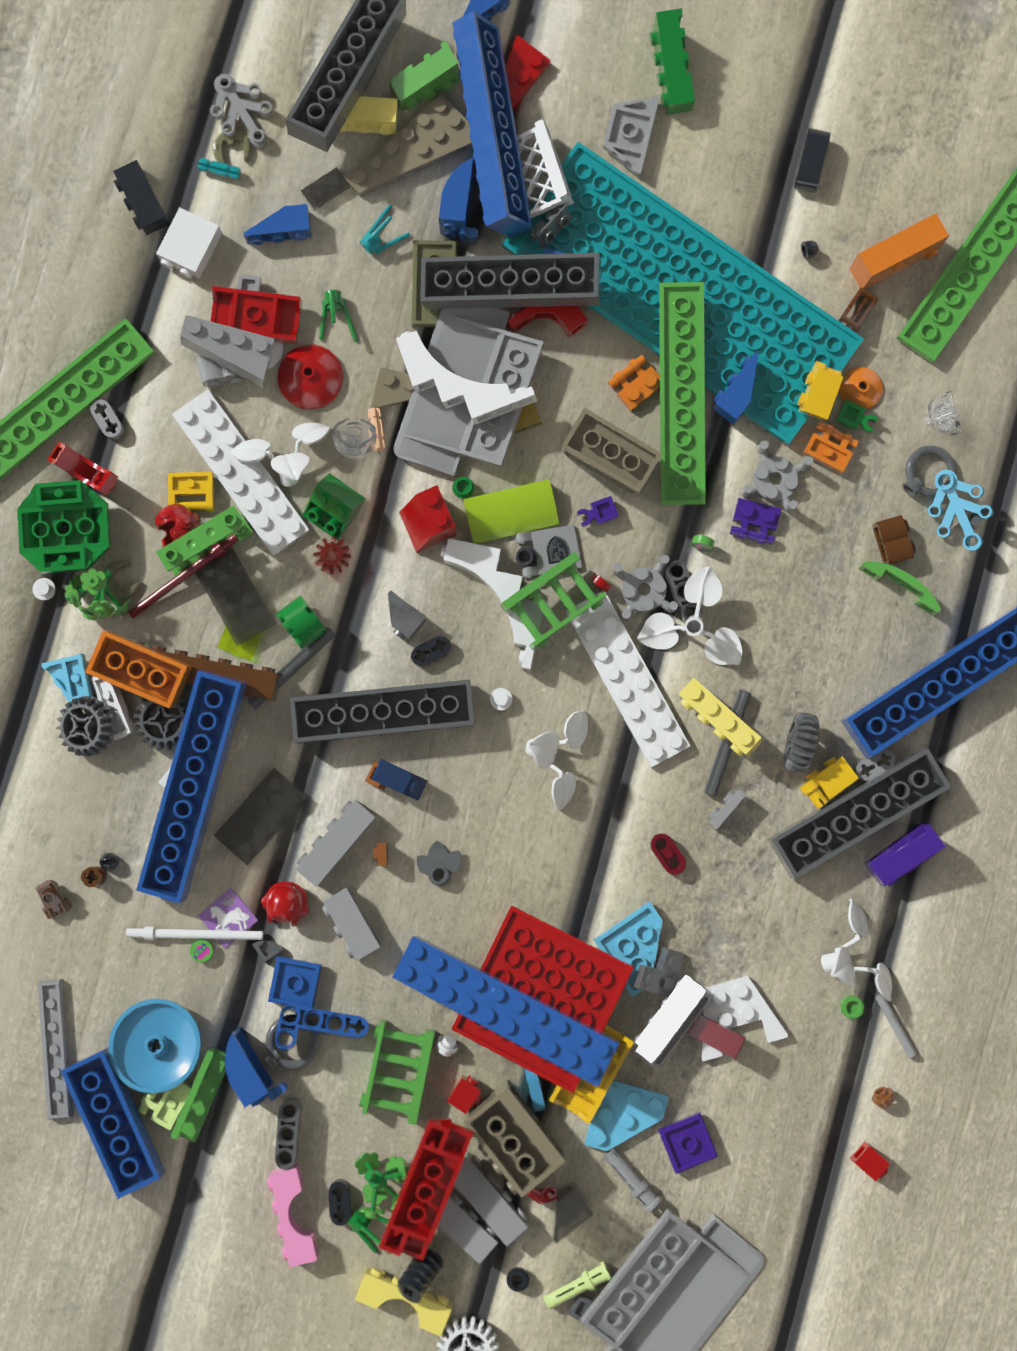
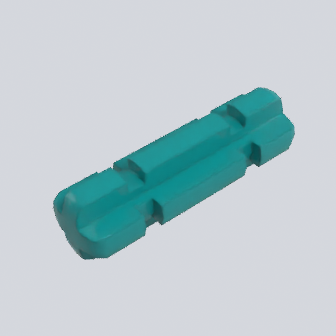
M205 158L199 159L198 169L200 171H209L211 174L222 177L229 176L230 179L234 180L240 178L241 169L239 167H230L228 164L217 161L210 162L209 159Z

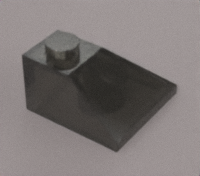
M575 1181L571 1184L567 1182L557 1190L558 1196L555 1200L552 1225L553 1240L556 1244L593 1215L591 1202Z

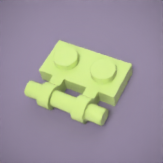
M183 1082L179 1086L165 1091L160 1102L154 1099L157 1093H147L140 1100L141 1105L138 1112L146 1115L149 1108L154 1110L150 1120L171 1130L182 1111L192 1086Z

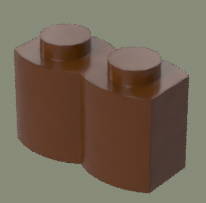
M902 515L872 524L883 563L893 565L914 558L916 547L914 542L910 541L908 537L909 524L906 519H903Z

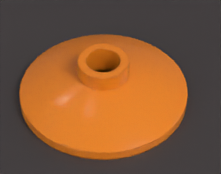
M855 367L848 370L843 375L839 388V394L843 402L848 400L866 408V410L875 406L883 393L880 377L876 372L866 367ZM860 383H864L866 385L865 390L860 389Z

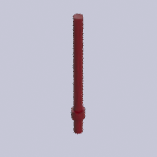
M234 533L223 542L216 543L211 547V551L128 611L129 615L135 618L216 557L220 558L226 554V550L240 540L238 536Z

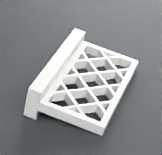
M543 119L535 122V128L517 136L520 154L522 150L531 152L526 162L521 160V164L524 166L522 169L523 176L525 177L529 168L537 170L532 180L524 178V182L530 184L526 192L527 200L536 203L533 210L529 211L530 218L561 204L569 206L574 203L550 130ZM536 136L537 141L533 148L525 146L529 138ZM535 154L543 157L539 166L531 164ZM541 173L549 175L545 185L537 182ZM535 186L543 189L538 199L530 196ZM548 191L555 193V200L550 202L543 201Z

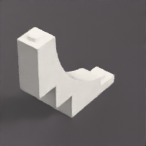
M417 330L414 332L407 331L401 337L396 338L415 391L418 393L436 386L446 409L466 401L475 425L537 402L532 386L529 388L521 387L511 394L507 384L474 382L450 372L440 365L426 350Z
M448 538L447 544L443 543L441 557H444V563L463 569L477 577L489 587L501 604L521 588L522 576L497 571L501 549ZM523 600L522 603L524 605L522 607L539 629L542 616L541 609L534 601ZM509 610L506 614L511 624L514 645L525 647V651H520L518 663L522 664V670L530 671L535 648L531 650L529 645L535 639L518 615Z

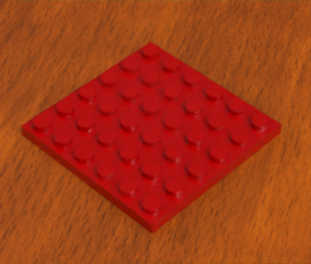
M511 905L481 969L583 1023L604 1032L634 966ZM460 1013L451 1030L565 1090L573 1094L575 1093L581 1078Z

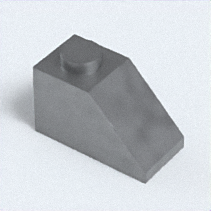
M390 590L388 592L391 625L395 629L393 633L402 640L407 638L411 641L427 621L426 617Z

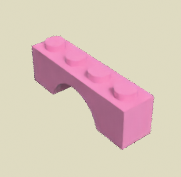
M300 1163L294 1164L291 1168L285 1170L280 1168L273 1169L269 1174L270 1177L267 1178L269 1191H273L275 1198L272 1201L274 1214H278L280 1221L277 1224L279 1237H283L285 1244L282 1247L284 1260H288L289 1267L317 1261L320 1254L315 1232L301 1228L295 1222L291 1212L293 1198L304 1188Z

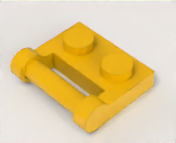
M168 473V505L182 504L190 511L207 510V512H214V473ZM206 495V501L177 502V496Z

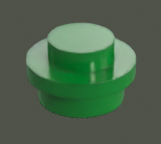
M468 477L457 478L452 486L454 495L460 499H467L474 493V483Z

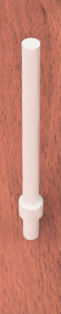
M145 926L144 929L127 928L126 937L144 938V940H154L155 938L263 940L264 936L263 931L155 929V926Z

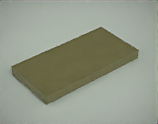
M413 240L412 327L435 328L442 310L425 309L420 301L421 258L457 257V241Z

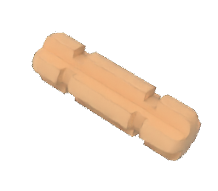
M371 408L368 410V417L371 419L369 424L371 437L374 440L372 442L373 450L383 451L386 449V443L383 440L385 436L383 423L380 419L382 417L380 408Z

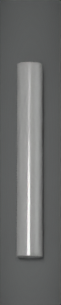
M881 994L876 995V1001L908 1058L916 1056V1051L889 1003Z

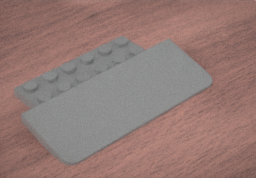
M499 308L442 309L427 351L440 365L450 372L474 382L507 384L511 394H513L521 387L529 388L531 386L545 344L543 341L506 331L508 320L511 316V313ZM436 386L418 393L414 389L394 444V452L402 460L456 478L463 456L502 468L523 407L475 425L466 401L446 409Z
M666 1209L580 1318V1321L584 1326L610 1344L605 1351H698L764 1266V1258L757 1249L713 1213L697 1232L669 1209Z

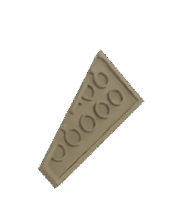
M440 94L346 176L345 181L361 197L383 187L389 181L404 178L405 174L414 170L417 172L446 159L450 154L467 150V147L472 145L469 122Z

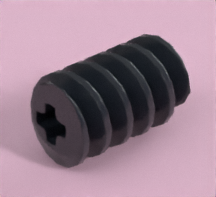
M428 1248L423 1261L413 1257L411 1263L397 1282V1288L406 1300L412 1303H419L421 1301V1296L425 1295L426 1289L430 1287L431 1282L435 1279V1275H438L440 1268L444 1265L441 1255Z

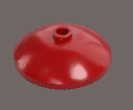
M308 344L296 347L285 355L278 368L277 381L281 393L288 402L301 409L313 410L330 404L338 396L343 384V371L339 360L330 350L319 345ZM312 370V374L306 376L305 371Z

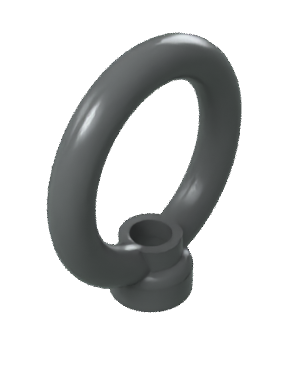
M929 445L916 449L909 456L905 467L907 481L902 484L904 491L909 496L915 497L917 494L925 497H935L938 488L930 489L924 487L923 482L918 477H915V464L924 455L932 454L940 457L945 462L947 469L957 475L955 461L946 450ZM947 477L944 483L945 485L950 484L949 477Z
M296 1014L283 1016L284 1020L289 1023L294 1022L297 1018ZM278 1018L267 1032V1052L262 1056L263 1059L273 1070L278 1066L288 1070L301 1069L307 1066L318 1054L320 1034L309 1032L311 1047L304 1057L298 1060L284 1059L275 1048ZM309 1018L306 1019L309 1026H316Z

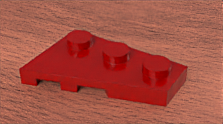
M519 35L516 36L505 65L512 110L551 64V60Z

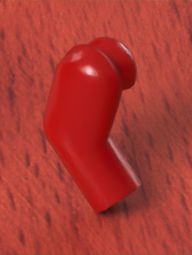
M535 1187L526 1195L538 1204H545L554 1201L558 1196V1191L555 1187L541 1189Z

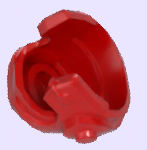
M170 504L162 508L155 518V525L158 527V530L165 532V537L161 540L162 547L167 546L200 526L201 519L199 515L192 513L182 504Z
M284 881L274 884L261 900L263 908L266 909L269 924L275 920L283 923L291 922V926L295 927L301 917H305L310 911L306 892L301 886L293 882Z

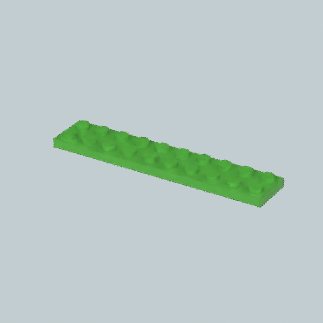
M1017 167L896 338L931 363L938 357L1017 244Z
M704 282L659 283L661 506L705 505Z
M126 318L0 420V480L86 411L93 402L103 397L155 354L153 349Z

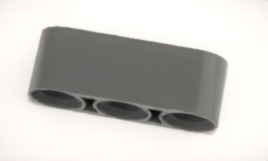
M673 561L667 567L665 576L673 599L678 604L677 610L680 619L685 624L688 619L685 614L686 610H696L697 603H690L686 598L679 596L678 589L685 588L690 575L683 562ZM671 568H679L682 571V576H672ZM700 608L699 612L700 618L702 617V608Z
M293 1097L286 1099L278 1111L275 1163L280 1169L284 1170L294 1165L299 1153L302 1104L297 1098ZM293 1105L296 1109V1114H287L285 1106ZM290 1128L293 1130L294 1137L286 1138L283 1134V1129ZM282 1152H289L292 1160L289 1162L284 1161L281 1157Z

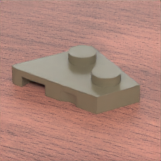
M380 367L371 408H380L388 405L394 406L402 402H409L414 390L409 374Z

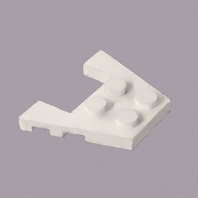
M748 976L704 988L713 995V998L704 1008L702 1015L729 1029L761 1020L768 1043L788 1037L786 1031ZM702 1042V1061L722 1056L721 1051Z

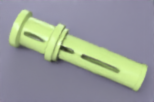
M604 1261L600 1262V1266L590 1271H583L582 1277L543 1296L549 1310L586 1290L594 1291L598 1285L606 1281L610 1282L612 1275Z

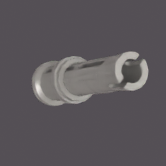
M615 1148L608 1150L603 1155V1158L629 1187L631 1196L633 1198L636 1197L643 1205L645 1213H649L660 1203L661 1198L655 1196L649 1189L647 1181L641 1180Z

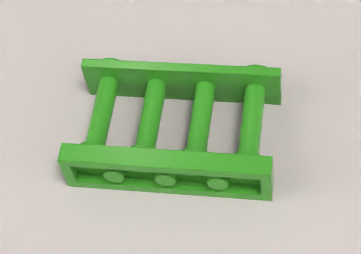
M233 505L156 553L168 572L172 570L175 576H177L211 551V547L216 543L223 542L235 533L240 539L233 545L235 546L252 536L254 532L244 516Z
M576 552L570 554L500 605L505 613L509 610L515 612L533 636L535 641L529 645L531 650L536 646L541 649L550 642L548 638L588 609L591 608L594 611L604 604L602 599L606 596V593L603 592L596 596L576 569L578 567L576 563L580 560ZM563 572L570 574L589 601L580 609L577 608L559 583L560 579L558 576ZM546 584L548 587L551 586L571 613L562 622H560L540 594V588ZM528 597L535 601L553 626L544 635H542L522 607L524 605L522 601Z
M382 1019L380 1025L376 1024L373 1038H376L377 1042L367 1091L362 1093L359 1107H363L362 1114L365 1115L368 1113L369 1106L404 1113V1116H408V1124L416 1125L436 1030L427 1028L425 1034L415 1035L385 1029L387 1020ZM383 1038L417 1044L418 1047L422 1048L421 1057L416 1056V1058L382 1052ZM378 1061L413 1067V1070L417 1071L416 1080L411 1079V1081L376 1074ZM374 1083L409 1090V1093L413 1094L412 1101L404 1104L371 1097Z

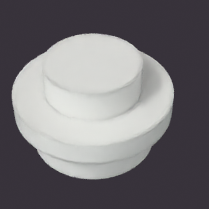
M38 579L33 585V594L40 600H49L55 594L56 587L50 579Z
M498 688L491 693L490 703L497 710H506L512 703V695L507 689Z
M448 1035L438 1037L436 1049L440 1054L450 1057L456 1053L458 1046L454 1038Z

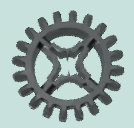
M82 696L72 699V702L65 704L66 709L60 710L63 716L57 718L61 724L56 729L61 730L58 738L64 739L62 745L68 746L69 752H75L77 756L90 757L91 755L100 754V751H105L107 744L112 743L110 736L116 734L112 731V727H115L116 724L112 723L111 719L115 715L109 714L111 708L108 706L104 707V701H98L96 697ZM87 709L91 711L93 715L88 716V714H84L82 710ZM84 737L85 739H88L90 743L86 744L83 741H81L80 738Z
M183 697L178 700L176 707L179 709L180 714L176 715L170 714L167 707L143 698L141 701L145 706L138 705L136 707L137 710L141 711L140 715L134 714V718L140 719V722L134 723V727H141L136 734L138 736L144 735L141 741L143 743L149 741L150 748L155 747L157 744V750H162L165 744V748L171 750L172 743L176 747L188 705L184 706L187 699ZM158 705L156 715L148 718L151 710ZM163 715L165 717L172 718L169 719L168 722H166V725L157 722L160 721L161 718H163ZM181 721L180 727L177 730V732L174 735L170 736V734L172 733V726L175 723ZM149 726H158L160 732L163 733L164 739L153 735Z
M799 712L793 718L784 750L783 764L785 769L795 773H805L810 767L819 735L820 726L817 716L811 713Z

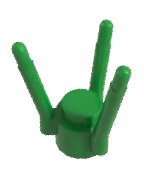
M329 290L324 293L319 339L323 340L327 309L328 312H331V322L334 324L336 323V312H339L342 308L353 341L357 342L356 332L346 306V299H342V294L339 290Z
M358 1208L347 1224L351 1226V1229L359 1235L374 1253H377V1248L367 1236L377 1245L380 1244L381 1240L367 1228L372 1221L365 1217V1213L360 1212ZM380 1215L379 1218L375 1219L385 1224H388L389 1219Z

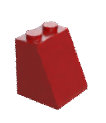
M438 485L417 493L399 512L416 553L444 542L448 538L451 539L457 536L454 522Z

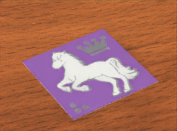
M232 888L227 890L198 915L210 930L246 931L258 921ZM218 939L219 942L224 946V948L229 946L234 941L228 939Z

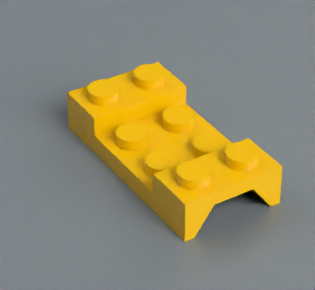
M608 1025L603 1033L620 1041V1044L600 1085L597 1087L581 1078L574 1094L557 1085L549 1100L578 1115L588 1124L593 1119L634 1043V1040Z

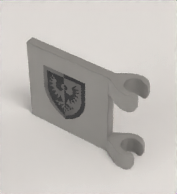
M574 525L516 534L515 540L517 544L532 541L533 548L538 554L537 566L526 567L522 570L524 579L542 575L573 552H576L580 557ZM581 559L576 563L578 566L576 569L582 568Z

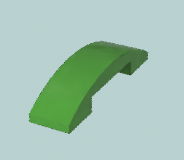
M865 561L859 565L858 569L873 579L878 580L882 575H885L917 595L918 599L914 604L932 616L940 612L941 608L932 593L909 573L895 566L880 562Z

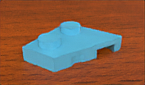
M85 654L42 663L43 669L49 672L54 679L52 681L62 690L68 702H72V699L82 696L93 697L89 674L85 673L87 669Z

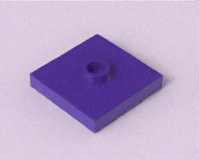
M700 1112L658 1129L675 1174L718 1157Z

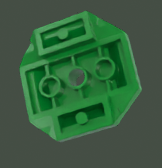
M81 480L37 483L17 509L19 553L43 574L88 570L111 548L109 504ZM69 524V531L66 534H62V527Z

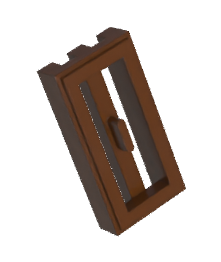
M860 287L838 321L846 323L848 328L852 327L853 331L857 333L875 306L878 298ZM861 294L865 296L851 318H848L847 315ZM867 300H871L872 302L859 322H854Z

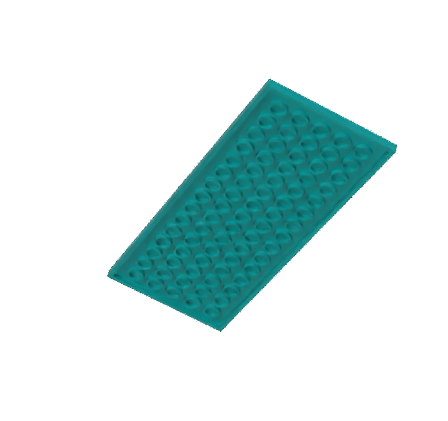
M578 141L561 163L574 202L568 206L573 219L545 248L566 254L599 253L601 259L600 305L586 306L659 357V283L704 282L705 389L715 396L720 390L725 392L729 387L727 382L734 373L739 374L743 369L740 365L748 355L752 357L755 352L759 353L751 401L743 415L788 446L809 417L807 414L798 412L800 408L798 400L801 394L806 392L808 386L805 384L809 372L812 371L815 362L819 361L826 364V367L842 371L864 338ZM548 191L543 201L550 202L555 200V193ZM535 202L530 205L529 211L533 210ZM550 210L531 218L532 229L541 220L546 224L548 223L544 217ZM532 229L512 238L507 237L502 243V247L513 255L543 254L544 252L538 240L535 242L530 238L529 235Z

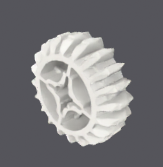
M466 1316L462 1317V1323L454 1319V1327L447 1324L445 1327L447 1332H442L440 1337L442 1340L437 1341V1347L440 1348L437 1351H466V1340L471 1351H496L499 1348V1343L495 1341L497 1338L496 1333H490L492 1327L488 1325L483 1328V1319L476 1324L474 1316L471 1317V1322H467ZM470 1333L478 1335L484 1342L474 1340ZM460 1334L463 1335L462 1341L460 1343L454 1344L453 1347H449L451 1341L456 1336Z

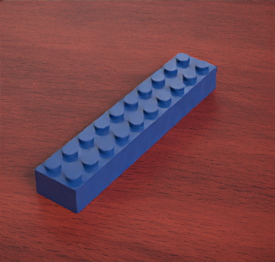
M472 11L453 22V37L456 41V56L460 65V78L464 90L463 98L467 108L466 117L469 122L470 139L474 151L473 159L477 169L476 178L479 183L480 201L484 212L483 221L486 227L512 238L532 229L499 27L475 11Z
M1017 606L841 720L864 757H873L1017 662Z
M206 670L197 671L136 891L179 904L187 899L247 682Z
M412 936L392 977L597 1087L600 1085L620 1044V1041L419 936Z

